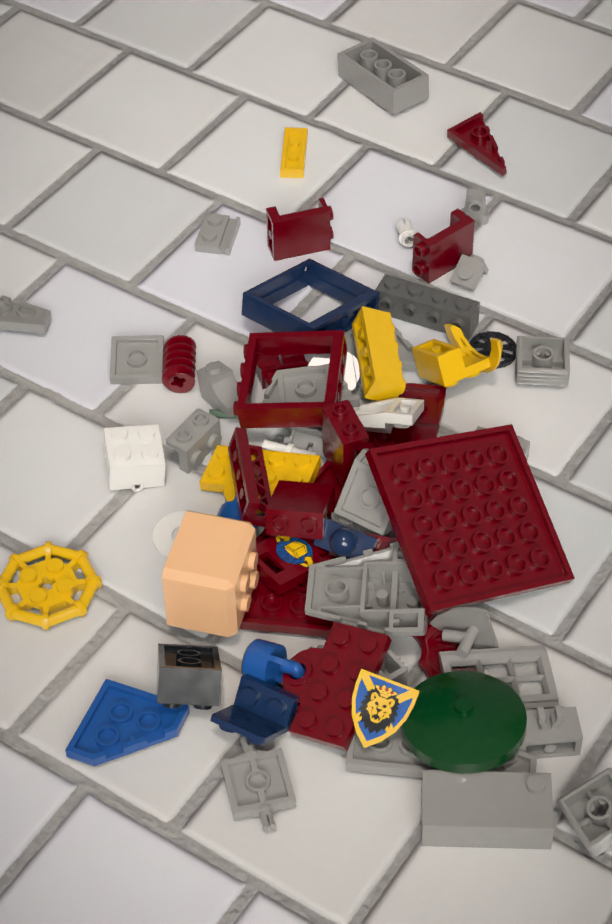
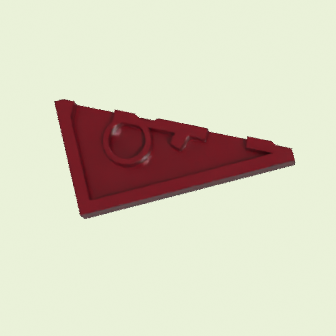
M481 112L447 129V137L501 176L507 174L505 160L503 156L500 157L497 143L493 135L490 134L489 126L485 125L483 121L484 116Z

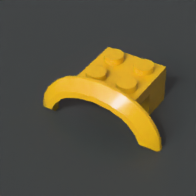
M445 324L444 327L451 344L432 339L412 348L419 377L443 387H452L457 385L459 380L466 377L472 378L480 375L481 372L488 373L496 370L502 356L503 342L496 338L490 339V356H484L468 343L460 328L452 324Z

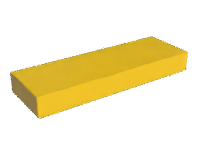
M285 128L280 178H304L308 128Z

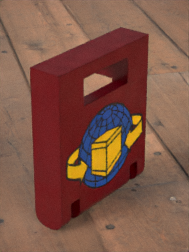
M271 536L256 544V552L258 553L257 571L259 576L278 595L307 581L309 565L333 558L327 555L323 548L313 545L314 540L309 538ZM266 556L282 571L275 574L266 565Z

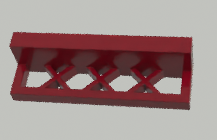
M235 427L228 446L240 520L251 522L252 525L266 527V516L256 515L258 509L266 515L265 509L271 498L262 446L249 445L246 429ZM251 455H255V460L252 461Z

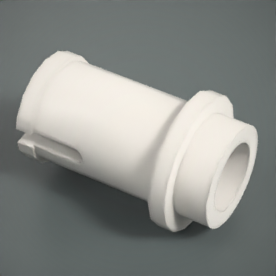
M404 218L406 224L403 223L402 219H399L396 223V228L400 234L399 241L406 247H412L413 235L417 232L413 230L411 221L408 218Z

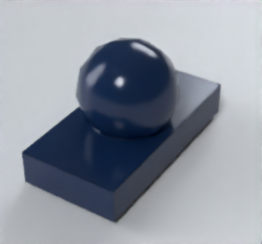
M325 518L324 536L322 539H315L313 545L350 559L363 555L364 550L372 548L374 552L379 539Z

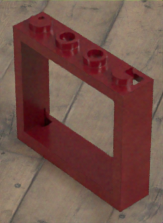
M344 330L249 334L248 344H244L243 348L245 363L240 364L242 380L237 382L238 401H234L233 413L238 415L240 427H322V407L340 402L342 397L347 357ZM330 354L324 402L250 403L258 355Z

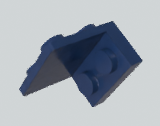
M249 674L241 676L234 704L212 714L210 721L218 724L219 728L225 732L238 733L245 736L246 740L252 744L263 745L289 731L300 697Z

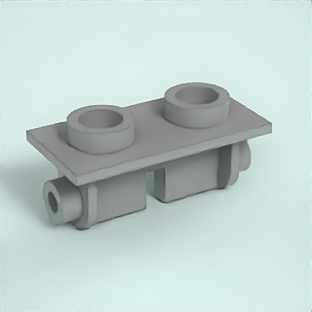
M287 427L290 436H285V445L289 443L295 444L296 448L308 451L310 444L313 445L311 452H317L320 457L325 458L323 454L322 430H313L311 427Z

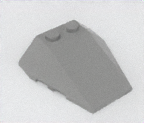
M398 541L390 543V548L375 552L371 548L364 550L363 555L350 559L342 556L309 565L305 615L390 636H424L428 631V615L426 616L425 608L421 604Z

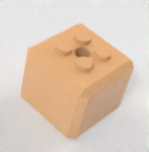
M189 510L185 512L164 565L162 575L167 625L224 637H230L238 633L244 614L249 610L252 591L256 589L259 580L256 530L251 522Z

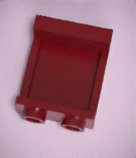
M324 198L318 199V208L279 215L276 206L266 208L267 246L274 261L330 250V239L334 238L330 221L334 219L332 207L327 206Z
M457 208L451 212L450 226L430 238H425L419 232L414 234L413 273L430 284L455 269L462 254L470 257L473 254L475 220Z
M343 400L322 407L323 454L342 489L353 462L358 456L354 446L369 441V435L349 400Z
M279 480L265 509L266 534L322 539L326 515H331L335 510V484Z

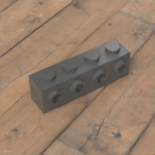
M387 274L384 275L375 289L380 292L378 310L391 313L392 318L442 333H446L445 324H452L462 330L466 340H470L478 326L479 301Z

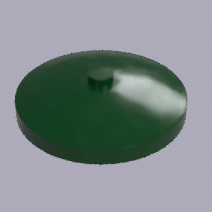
M452 671L430 677L414 688L420 691L408 719L401 726L402 736L407 747L424 763L446 772L461 774L479 773L502 765L518 752L526 736L527 714L519 695L503 681L480 672Z

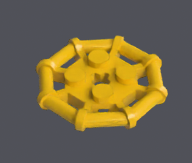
M46 541L42 546L20 554L13 553L8 557L9 562L0 575V601L5 610V617L9 621L18 620L40 626L43 630H49L51 626L77 616H85L93 596L102 587V579L100 576H97L88 559L89 554L83 549L77 551L54 545L52 541ZM45 557L44 561L38 562L36 564L30 566L25 564L36 559ZM59 558L70 560V562L65 564ZM81 568L85 579H77L74 572ZM18 570L20 572L19 580L16 583H10ZM45 584H52V588L49 590H47L46 587L42 586ZM78 591H83L79 600H73L74 593L77 594ZM18 594L21 601L18 604L14 603L11 595ZM32 608L39 609L42 615L29 612L27 610L33 611Z

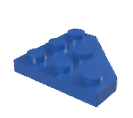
M105 679L65 749L66 757L97 766L175 738L180 733L190 714L189 705L181 704L180 708H167L162 703H157V695Z

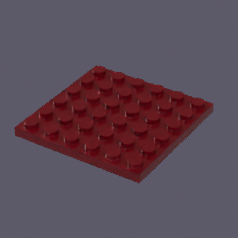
M512 424L371 448L365 453L421 604L425 608L426 616L444 612L451 608L466 607L567 584L575 579Z

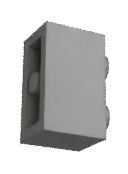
M560 705L552 709H544V707H537V710L526 709V736L519 750L537 756V759L580 755L583 735L576 707H563Z

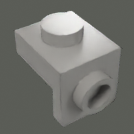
M462 254L450 282L474 292L482 274L487 275L489 271L484 262L485 260L474 254H471L470 257Z

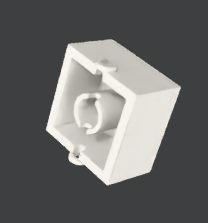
M158 424L104 428L103 451L109 490L132 489L134 492H140L143 488L165 485L166 463Z

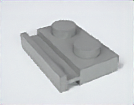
M206 213L195 242V251L212 254L226 252V255L230 256L241 224L240 217L231 219L229 215Z

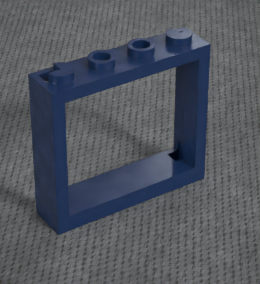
M309 258L243 292L241 315L274 332L344 330V332L352 329V323L362 306L378 310L380 292ZM308 285L345 303L310 323L273 305Z

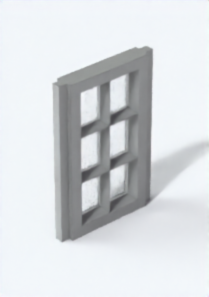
M545 645L470 650L466 658L459 657L456 651H444L438 654L441 673L474 671L493 676L509 685L519 695L525 709L537 710V707L552 709L555 706H559V698Z

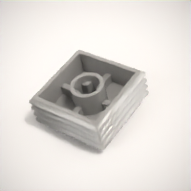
M517 336V384L532 386L534 384L549 385L551 387L568 386L570 374L568 338Z
M607 768L557 800L562 812L593 858L612 847V768ZM603 809L606 814L599 816L597 811Z

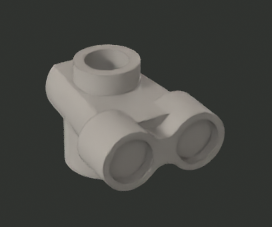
M473 185L466 191L465 206L461 211L474 219L475 223L479 225H486L489 222V210L486 209L485 189L479 185Z

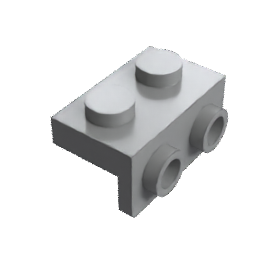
M196 409L166 439V445L178 451L180 470L189 474L196 466L201 465L204 458L212 450H215L217 445H220L222 440L220 419L202 409Z

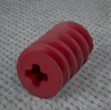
M185 335L173 336L164 344L162 382L168 390L174 393H186L195 385L196 343L191 337Z

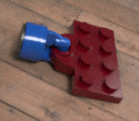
M333 622L323 648H309L300 651L290 660L287 659V651L284 645L255 639L245 650L241 672L242 676L249 674L274 686L282 684L285 691L300 697L298 701L299 707L289 729L292 736L348 752L356 732L352 718V696L361 669L379 674L392 640L389 635Z

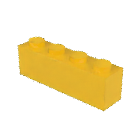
M362 306L352 323L364 398L375 401L398 398L405 390L406 381L402 375V362L399 359L398 343L395 339V326L392 323L391 313Z

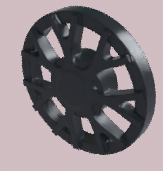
M487 331L479 333L471 339L469 344L473 348H483L477 352L484 356H490V338H497L502 342L508 343L503 344V350L513 351V354L502 351L501 357L504 361H501L497 368L506 367L516 359V343L508 335Z

